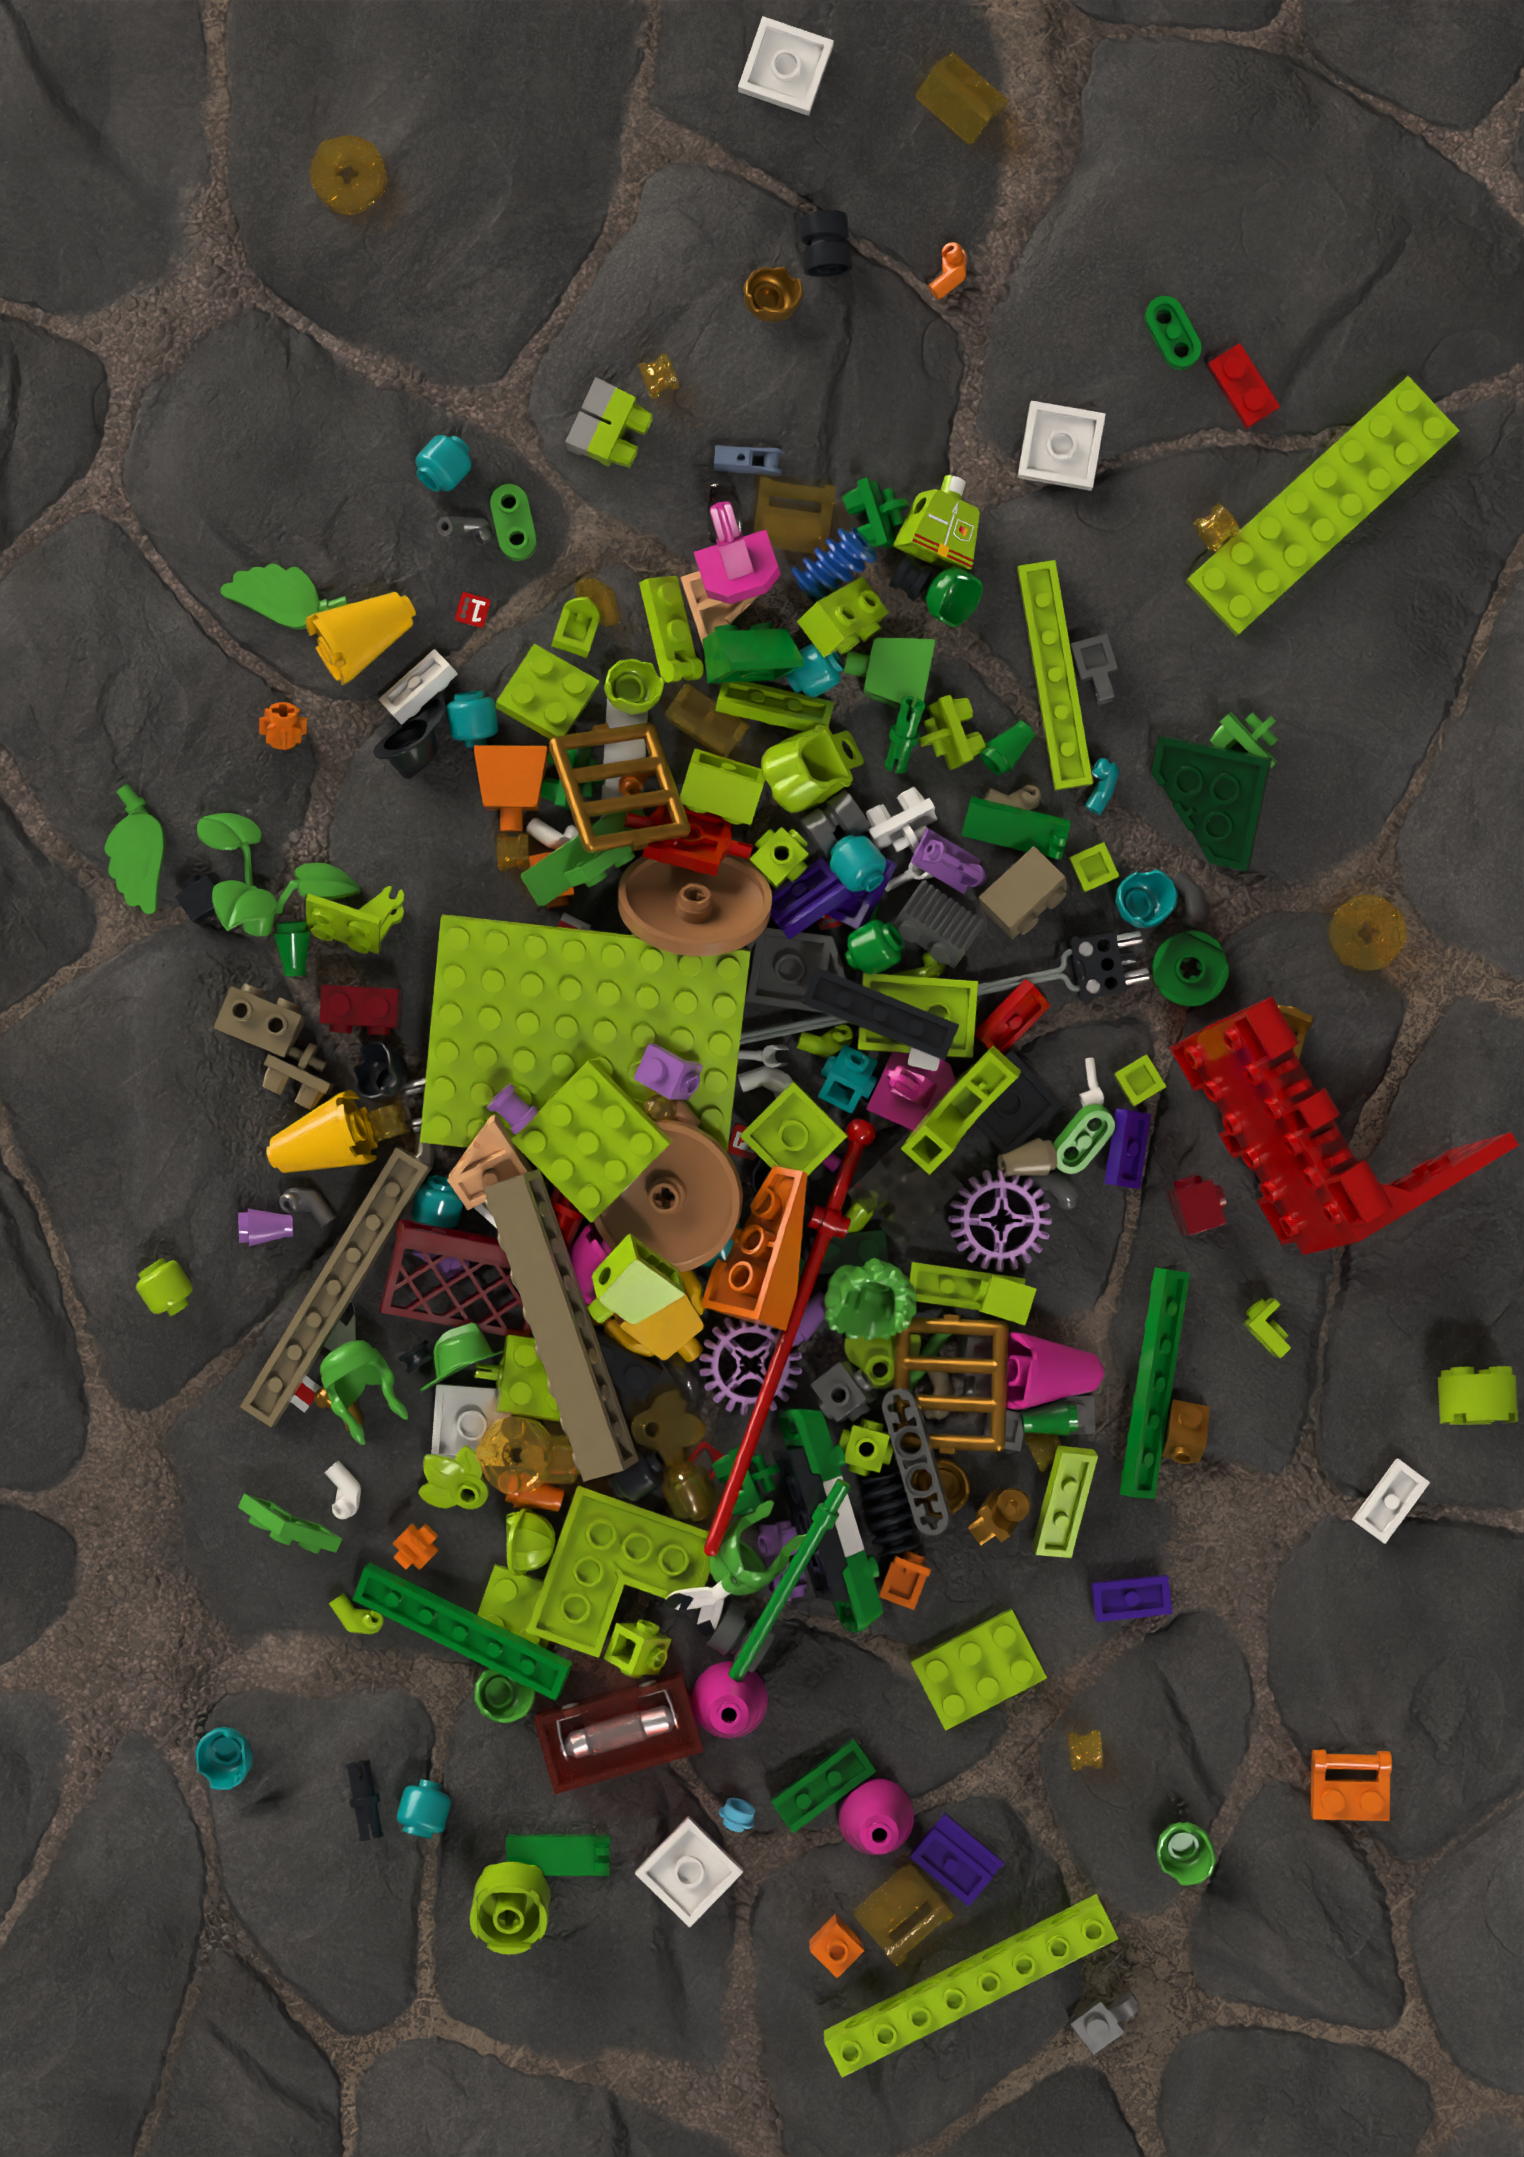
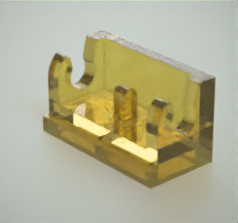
M685 684L664 713L665 719L717 755L729 759L751 726L738 717L715 711L717 703L690 684Z

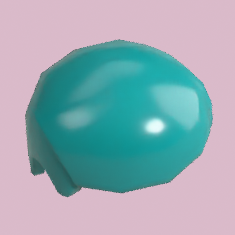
M1157 869L1146 873L1136 871L1126 877L1117 888L1115 904L1123 920L1137 928H1151L1160 925L1176 908L1178 892L1173 880L1162 871Z
M225 1726L214 1728L200 1739L195 1750L197 1772L209 1780L212 1789L231 1790L245 1779L253 1765L254 1753L251 1744L242 1733L234 1728Z

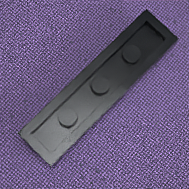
M816 967L802 1000V1004L943 1061L947 1057L959 1027L957 1023Z

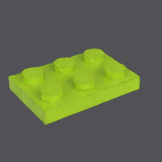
M863 973L862 986L959 1024L947 1057L973 1058L978 981L885 974L867 975ZM859 1027L858 1050L910 1054V1047Z
M1012 1608L910 1660L945 1731L1047 1679Z

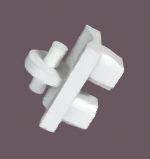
M912 787L897 797L903 812L891 817L884 804L877 805L866 812L871 826L869 829L870 837L878 850L892 844L896 852L910 847L914 854L919 845L918 841L922 839L927 829L926 826L937 821L934 812L935 807L930 798L925 800L916 788Z

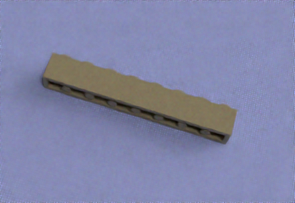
M536 1169L484 1188L486 1207L493 1216L499 1232L498 1242L501 1249L506 1253L511 1268L510 1276L512 1283L519 1291L523 1303L525 1321L531 1326L536 1341V1354L540 1361L543 1362L546 1370L548 1389L556 1400L561 1415L560 1424L562 1430L568 1435L573 1450L574 1465L580 1471L583 1482L624 1471L639 1460L541 1171Z

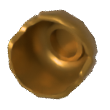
M763 267L753 271L743 287L745 305L749 312L761 321L778 323L792 316L803 297L801 278H793L788 273L786 267Z
M936 1458L952 1515L963 1507L968 1500L970 1482L965 1469L955 1461ZM918 1469L915 1471L912 1483L917 1490L927 1491L932 1486V1476L927 1470ZM937 1493L926 1498H917L919 1505L927 1502L929 1509L927 1516L943 1518L942 1513L934 1512L931 1505L932 1500H938Z

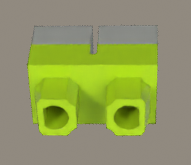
M595 377L581 407L582 412L579 411L565 441L567 451L579 456L583 454L607 467H610L612 462L631 468L638 452V446L622 440L628 428L645 436L653 421V415L637 405L636 397Z

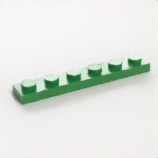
M1156 1267L1154 1269V1276L1150 1287L1151 1295L1148 1314L1145 1320L1142 1353L1139 1358L1137 1385L1133 1397L1132 1417L1127 1435L1125 1462L1121 1473L1120 1495L1155 1499L1190 1277L1188 1272Z
M372 1563L364 1567L353 1601L555 1701L561 1695L573 1662Z

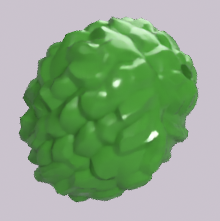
M870 1259L863 1267L843 1265L835 1270L828 1281L829 1289L825 1294V1312L823 1317L828 1322L830 1330H836L838 1334L845 1332V1336L848 1339H858L864 1336L866 1340L881 1337L884 1340H888L891 1335L895 1336L897 1332L902 1333L907 1329L912 1317L917 1313V1298L913 1284L910 1283L908 1277L902 1273L900 1268L879 1259Z

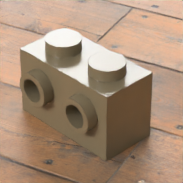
M1033 846L978 897L981 910L1013 940L1019 933L1022 935L1028 933L1039 920L1037 916L1047 907L1053 909L1066 896L1065 891L1067 890L1066 877Z
M246 983L243 984L241 989L231 986L213 1028L289 1059L288 1053L291 1047L295 1046L307 1018L298 1013L300 1006L280 997L276 1004L262 999L265 991Z

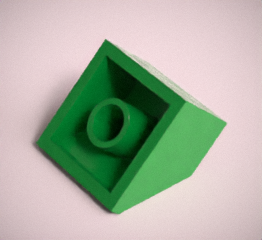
M772 623L754 624L750 626L751 630L739 631L737 630V625L717 626L714 628L715 632L703 639L707 684L780 680L804 667V662L787 628L773 629Z

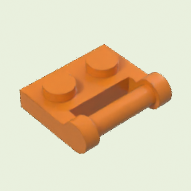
M1313 1750L1311 1758V1818L1315 1820L1390 1821L1391 1752L1377 1751V1755L1326 1754L1325 1750ZM1326 1769L1376 1770V1780L1325 1778Z

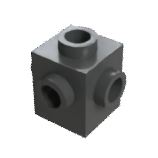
M850 1361L837 1363L810 1384L820 1398L818 1404L823 1413L832 1420L834 1418L837 1422L849 1419L852 1423L856 1422L871 1410L868 1404L877 1398L871 1391L874 1385L868 1375L861 1369L857 1371Z

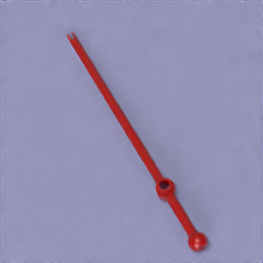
M854 1119L847 1126L846 1134L850 1142L825 1208L814 1205L809 1214L807 1226L816 1229V1236L797 1287V1295L786 1331L782 1330L706 1539L704 1552L707 1556L713 1557L719 1551L830 1239L833 1236L844 1239L849 1229L851 1218L842 1215L841 1209L863 1147L869 1146L875 1139V1127L867 1121Z

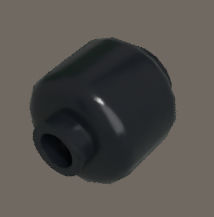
M642 1444L634 1445L638 1462L624 1471L607 1475L613 1491L622 1499L626 1497L629 1500L638 1501L658 1489L664 1483L663 1470L666 1468V1463L658 1450H650Z

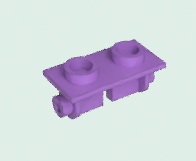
M926 829L910 863L965 894L968 886L981 887L987 881V874L984 868L979 865L980 859L934 831Z
M790 1519L778 1521L776 1525H759L758 1547L762 1556L765 1557L767 1569L775 1561L783 1546L794 1536H797L796 1526L791 1525ZM798 1549L794 1550L791 1555L796 1554ZM789 1561L783 1573L766 1586L771 1595H773L790 1564ZM804 1571L787 1601H792L791 1598L805 1595L804 1588L807 1587Z

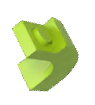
M992 1046L938 1100L908 1137L901 1150L930 1175L955 1150L961 1138L978 1117L1018 1078L1021 1070L998 1049Z

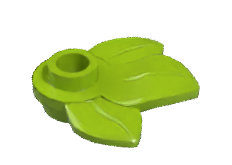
M896 1334L895 1336L891 1335L888 1340H884L882 1337L866 1340L864 1336L858 1339L845 1338L847 1358L868 1375L875 1389H885L894 1384ZM911 1334L910 1355L918 1356L921 1348V1338L919 1334ZM881 1362L887 1366L885 1376L877 1377L873 1374L872 1369L876 1363Z
M464 1445L457 1453L455 1459L437 1454H426L424 1456L423 1469L428 1483L419 1489L418 1494L425 1502L443 1509L456 1505L465 1509H477L486 1502L489 1495V1487L482 1476L484 1463L479 1454L472 1448ZM470 1489L475 1493V1496L468 1495L463 1490Z

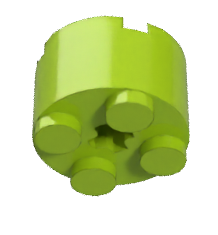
M1511 1366L1489 1367V1369L1478 1370V1374H1475L1474 1367H1453L1451 1370L1441 1371V1377H1438L1440 1424L1484 1425L1492 1424L1495 1421H1503V1423L1518 1422L1516 1375L1512 1374Z
M503 1862L485 1867L475 1886L470 1912V1926L476 1938L478 1939L479 1936L487 1943V1948L500 1954H519L530 1949L534 1942L543 1937L547 1928L551 1895L542 1870L536 1865H527L520 1862Z

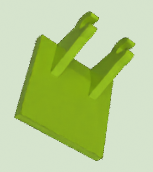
M388 886L359 910L308 893L306 898L307 930H311V933L321 940L332 941L334 939L346 943L356 952L368 953L370 951L379 955L382 940L392 925L400 923L404 917V909L402 907L404 893L400 889L397 897L390 899L392 887ZM393 909H397L394 915L390 914Z

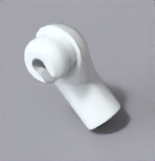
M338 1460L325 1474L338 1487L336 1500L332 1505V1512L339 1519H347L355 1515L359 1508L361 1486Z

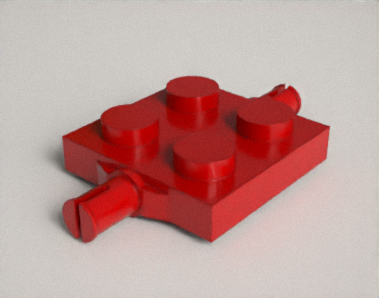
M661 805L651 814L650 818L628 811L624 827L636 830L671 824L672 820L667 805ZM683 805L691 828L689 835L681 838L651 842L643 850L642 857L656 860L660 863H667L698 873L717 876L720 863L727 854L749 860L753 844L732 840V823L725 821L722 816L710 812L696 813Z

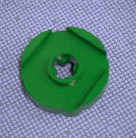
M1187 931L1177 933L1165 940L1157 948L1151 965L1152 983L1166 1000L1181 1007L1201 1006L1216 998L1226 985L1229 967L1226 956L1223 953L1224 950L1217 940L1203 932ZM1190 959H1194L1197 961L1195 968L1200 970L1198 977L1192 975L1189 979L1183 977L1184 971L1180 969L1181 962L1188 963Z

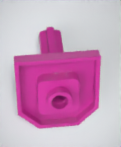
M729 501L718 502L711 506L710 515L718 538L716 539L717 545L694 552L707 597L727 604H733L767 593L781 575L767 531L763 530L743 536L742 532L739 531L733 507Z
M891 1053L866 1110L914 1131L921 1120L956 1080L951 1066L947 1062L940 1060L937 1071L908 1065L909 1054Z

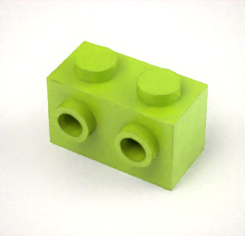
M860 577L817 601L797 623L825 658L837 650L841 655L845 654L859 643L858 638L865 642L882 629L878 623L889 614V611L865 579Z
M695 748L680 799L682 804L693 812H710L722 816L725 821L732 824L740 825L745 823L751 825L765 779L760 768Z

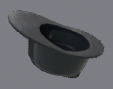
M431 699L421 707L416 715L410 717L402 725L398 722L392 731L375 746L373 750L374 756L379 759H387L405 779H410L419 773L438 753L434 729L445 716L447 709L445 702L440 699Z

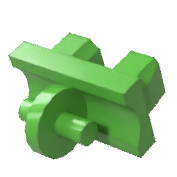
M1232 712L1220 721L1222 726L1217 729L1210 739L1211 743L1216 747L1230 749L1239 742L1249 754L1272 758L1270 767L1272 768L1276 764L1277 759L1260 743L1258 738L1261 737L1270 747L1279 739L1268 729L1276 720L1270 716L1265 722H1262L1252 712L1245 719L1254 729V732L1251 733Z

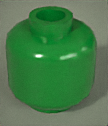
M873 920L849 935L847 940L848 951L845 952V956L855 971L861 970L867 975L880 974L900 961L904 941L892 923Z

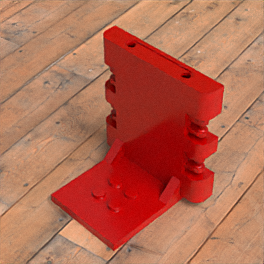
M1273 996L1206 1026L1169 1047L1193 1091L1195 1092L1203 1088L1207 1098L1211 1102L1216 1103L1223 1115L1222 1123L1226 1130L1218 1135L1232 1159L1241 1156L1247 1167L1254 1170L1261 1182L1260 1190L1263 1197L1258 1199L1257 1203L1281 1245L1295 1242L1302 1255L1362 1241L1519 1146L1512 1132H1508L1447 1150L1436 1158L1428 1159L1411 1169V1173L1402 1178L1399 1177L1387 1184L1380 1183L1366 1159L1356 1161L1333 1120L1340 1113L1326 1088L1316 1091L1292 1048L1298 1045L1299 1041Z

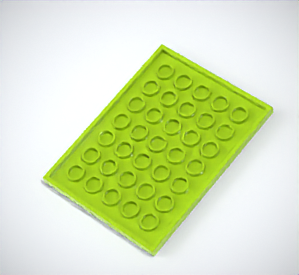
M442 914L420 1143L468 1148L489 1118L495 1114L513 1138L515 1135L510 1131L511 1125L496 1111L491 1112L487 1109L488 1104L509 1083H512L515 1086L514 1092L530 1107L535 1106L540 1110L590 1059H593L652 1120H674L668 1115L667 1098L634 1079L648 1044H657L685 1061H694L703 1065L699 1075L700 1084L697 1090L684 1102L701 1121L697 1128L711 1135L728 1152L751 949L740 948L732 952L712 956H688L656 948L634 935Z

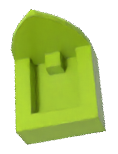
M577 597L569 600L564 605L552 640V647L587 658L600 620V611L589 597Z

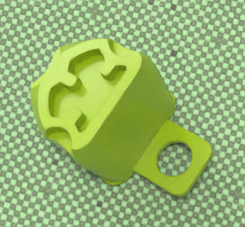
M817 724L814 729L789 737L767 749L762 756L761 768L763 778L770 785L772 796L776 802L786 811L797 813L813 809L827 801L844 787H849L853 780L850 769L861 766L864 760L849 731L832 735L826 725ZM842 741H845L850 746L853 759H850L844 752Z

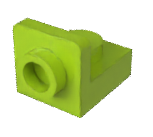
M1261 1298L1247 1310L1245 1314L1249 1318L1243 1325L1273 1357L1281 1359L1291 1349L1285 1342L1288 1334L1274 1320L1270 1323L1265 1321L1281 1304L1275 1298H1269L1267 1301Z

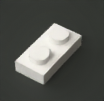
M434 649L378 700L402 725L410 717L416 715L421 707L435 694L444 690L449 682L458 674Z
M1396 1458L1352 1520L1386 1544L1430 1482Z

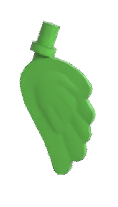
M274 563L267 565L265 568L253 567L249 571H237L233 576V582L226 583L221 587V595L224 598L248 607L281 626L296 630L306 629L305 619L314 613L349 604L346 596L331 601L327 599L320 601L317 589L307 574L298 567H291L285 570Z
M126 784L116 793L127 806L125 810L128 816L115 826L108 836L104 847L106 854L111 857L108 873L116 880L119 892L124 893L126 903L131 907L140 905L142 911L150 915L157 911L159 878L165 852V831L161 821L149 814L144 806L147 802L144 798H139L132 787Z

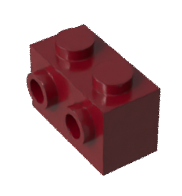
M322 985L319 1023L329 1025V1032L352 1033V1027H367V1034L390 1036V1029H401L403 991L387 988Z
M1195 1174L1173 1181L1175 1188L1166 1191L1179 1234L1190 1236L1227 1224L1222 1210L1223 1207L1227 1206L1226 1198L1220 1184L1215 1186L1212 1179H1201L1200 1174L1196 1176Z

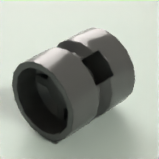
M844 789L826 802L827 808L825 810L816 808L800 820L814 844L827 860L832 858L831 850L841 839L848 835H853L854 837L863 836L871 828L858 805Z
M731 1602L722 1614L715 1631L710 1634L706 1645L723 1656L728 1653L733 1654V1662L735 1663L757 1621L752 1622L749 1612ZM771 1628L748 1669L750 1673L756 1669L777 1634L775 1628Z

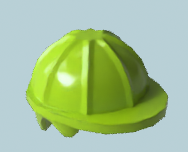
M522 1508L520 1511L506 1515L507 1565L510 1574L521 1576L527 1571L541 1568L547 1564L553 1555L556 1542L555 1532L551 1523L541 1515L533 1513L530 1508Z

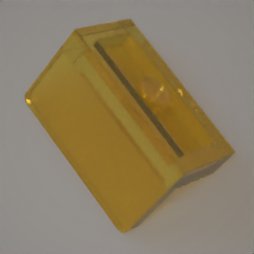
M954 52L935 64L915 95L918 101L969 145L977 140L988 122L1002 113L1009 102L1008 99Z

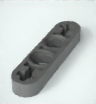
M906 1388L894 1389L884 1397L882 1410L917 1528L923 1534L929 1536L938 1535L946 1531L950 1526L952 1516L921 1406L916 1394ZM897 1395H900L902 1400H909L910 1407L905 1409L907 1421L915 1418L917 1425L905 1426L897 1431L895 1423H903L901 1413L899 1411L893 1412L891 1404L897 1402ZM907 1432H914L921 1438V1449L915 1454L907 1453L902 1447L901 1440ZM918 1469L927 1470L932 1476V1486L927 1491L917 1490L912 1483L913 1474ZM937 1493L938 1500H932L931 1505L934 1512H941L943 1519L937 1522L938 1528H934L932 1523H925L924 1516L929 1514L927 1502L919 1505L917 1498H926Z

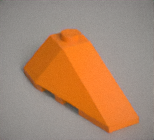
M773 1166L750 1204L752 1213L743 1228H736L731 1237L734 1243L725 1261L718 1258L712 1268L701 1307L758 1325L786 1331L797 1295L807 1173Z

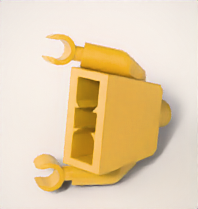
M693 1270L680 1272L685 1295L638 1324H630L616 1313L613 1314L615 1319L612 1320L611 1316L603 1323L597 1322L591 1315L590 1318L593 1325L603 1326L605 1334L636 1355L646 1358L656 1355L664 1361L675 1352H678L686 1362H691L703 1351V1346L694 1337L704 1328V1324L700 1319L705 1308L701 1307L704 1297L702 1284Z

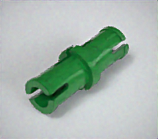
M906 696L901 699L897 722L891 727L889 733L891 743L884 761V767L891 772L896 759H898L895 771L897 774L907 771L912 747L918 743L920 736L918 726L925 709V703L917 698L915 707L911 711L914 699L912 696Z

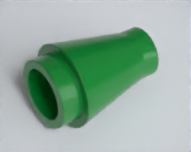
M1018 721L1013 727L985 743L986 748L980 753V758L984 765L998 776H1001L1004 772H1011L1030 741L1035 738V733L1025 722Z
M307 921L276 923V932H273V936L282 963L283 976L306 975V962L311 930H307Z
M1065 1398L1031 1409L1021 1410L1023 1433L1033 1432L1069 1436L1070 1432L1078 1431V1414L1075 1401H1066Z

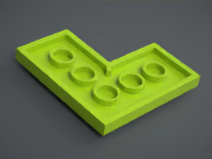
M577 1486L526 1633L599 1658L624 1585L664 1599L677 1590L705 1587L710 1573V1556L705 1554L704 1545L709 1532Z

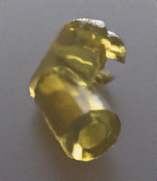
M592 577L578 580L575 584L576 595L578 597H589L596 604L600 611L602 627L619 624L620 620L613 589Z

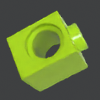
M990 1274L988 1281L981 1279L975 1296V1302L981 1303L979 1311L1026 1325L1037 1289Z

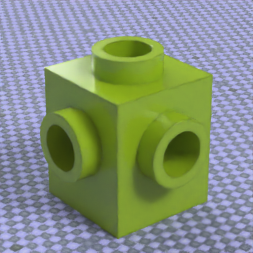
M782 827L776 833L769 829L755 843L759 850L749 859V862L777 889L787 878L794 882L808 868V865L804 862L809 855L805 850L808 843L794 829H791L788 833ZM785 851L789 857L781 861L776 859L775 853Z
M862 1418L861 1424L854 1422L851 1423L850 1430H842L838 1444L843 1450L845 1463L849 1464L848 1471L870 1476L871 1470L880 1473L882 1464L889 1466L894 1449L892 1443L889 1442V1432L883 1431L884 1424ZM863 1442L873 1444L874 1450L871 1455L864 1456L859 1452V1447Z
M639 1619L637 1623H616L603 1659L620 1668L623 1674L640 1679L642 1675H659L661 1668L667 1660V1651L672 1639L660 1633L658 1625L647 1620Z

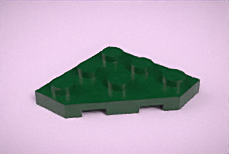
M1164 735L1159 736L1151 774L1158 785L1162 786L1174 804L1172 805L1188 831L1191 830L1203 849L1201 851L1209 863L1246 872L1250 870L1272 758Z

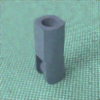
M715 445L714 471L781 476L782 470L778 466L779 457L783 456V450L778 448ZM753 456H764L763 466H752Z

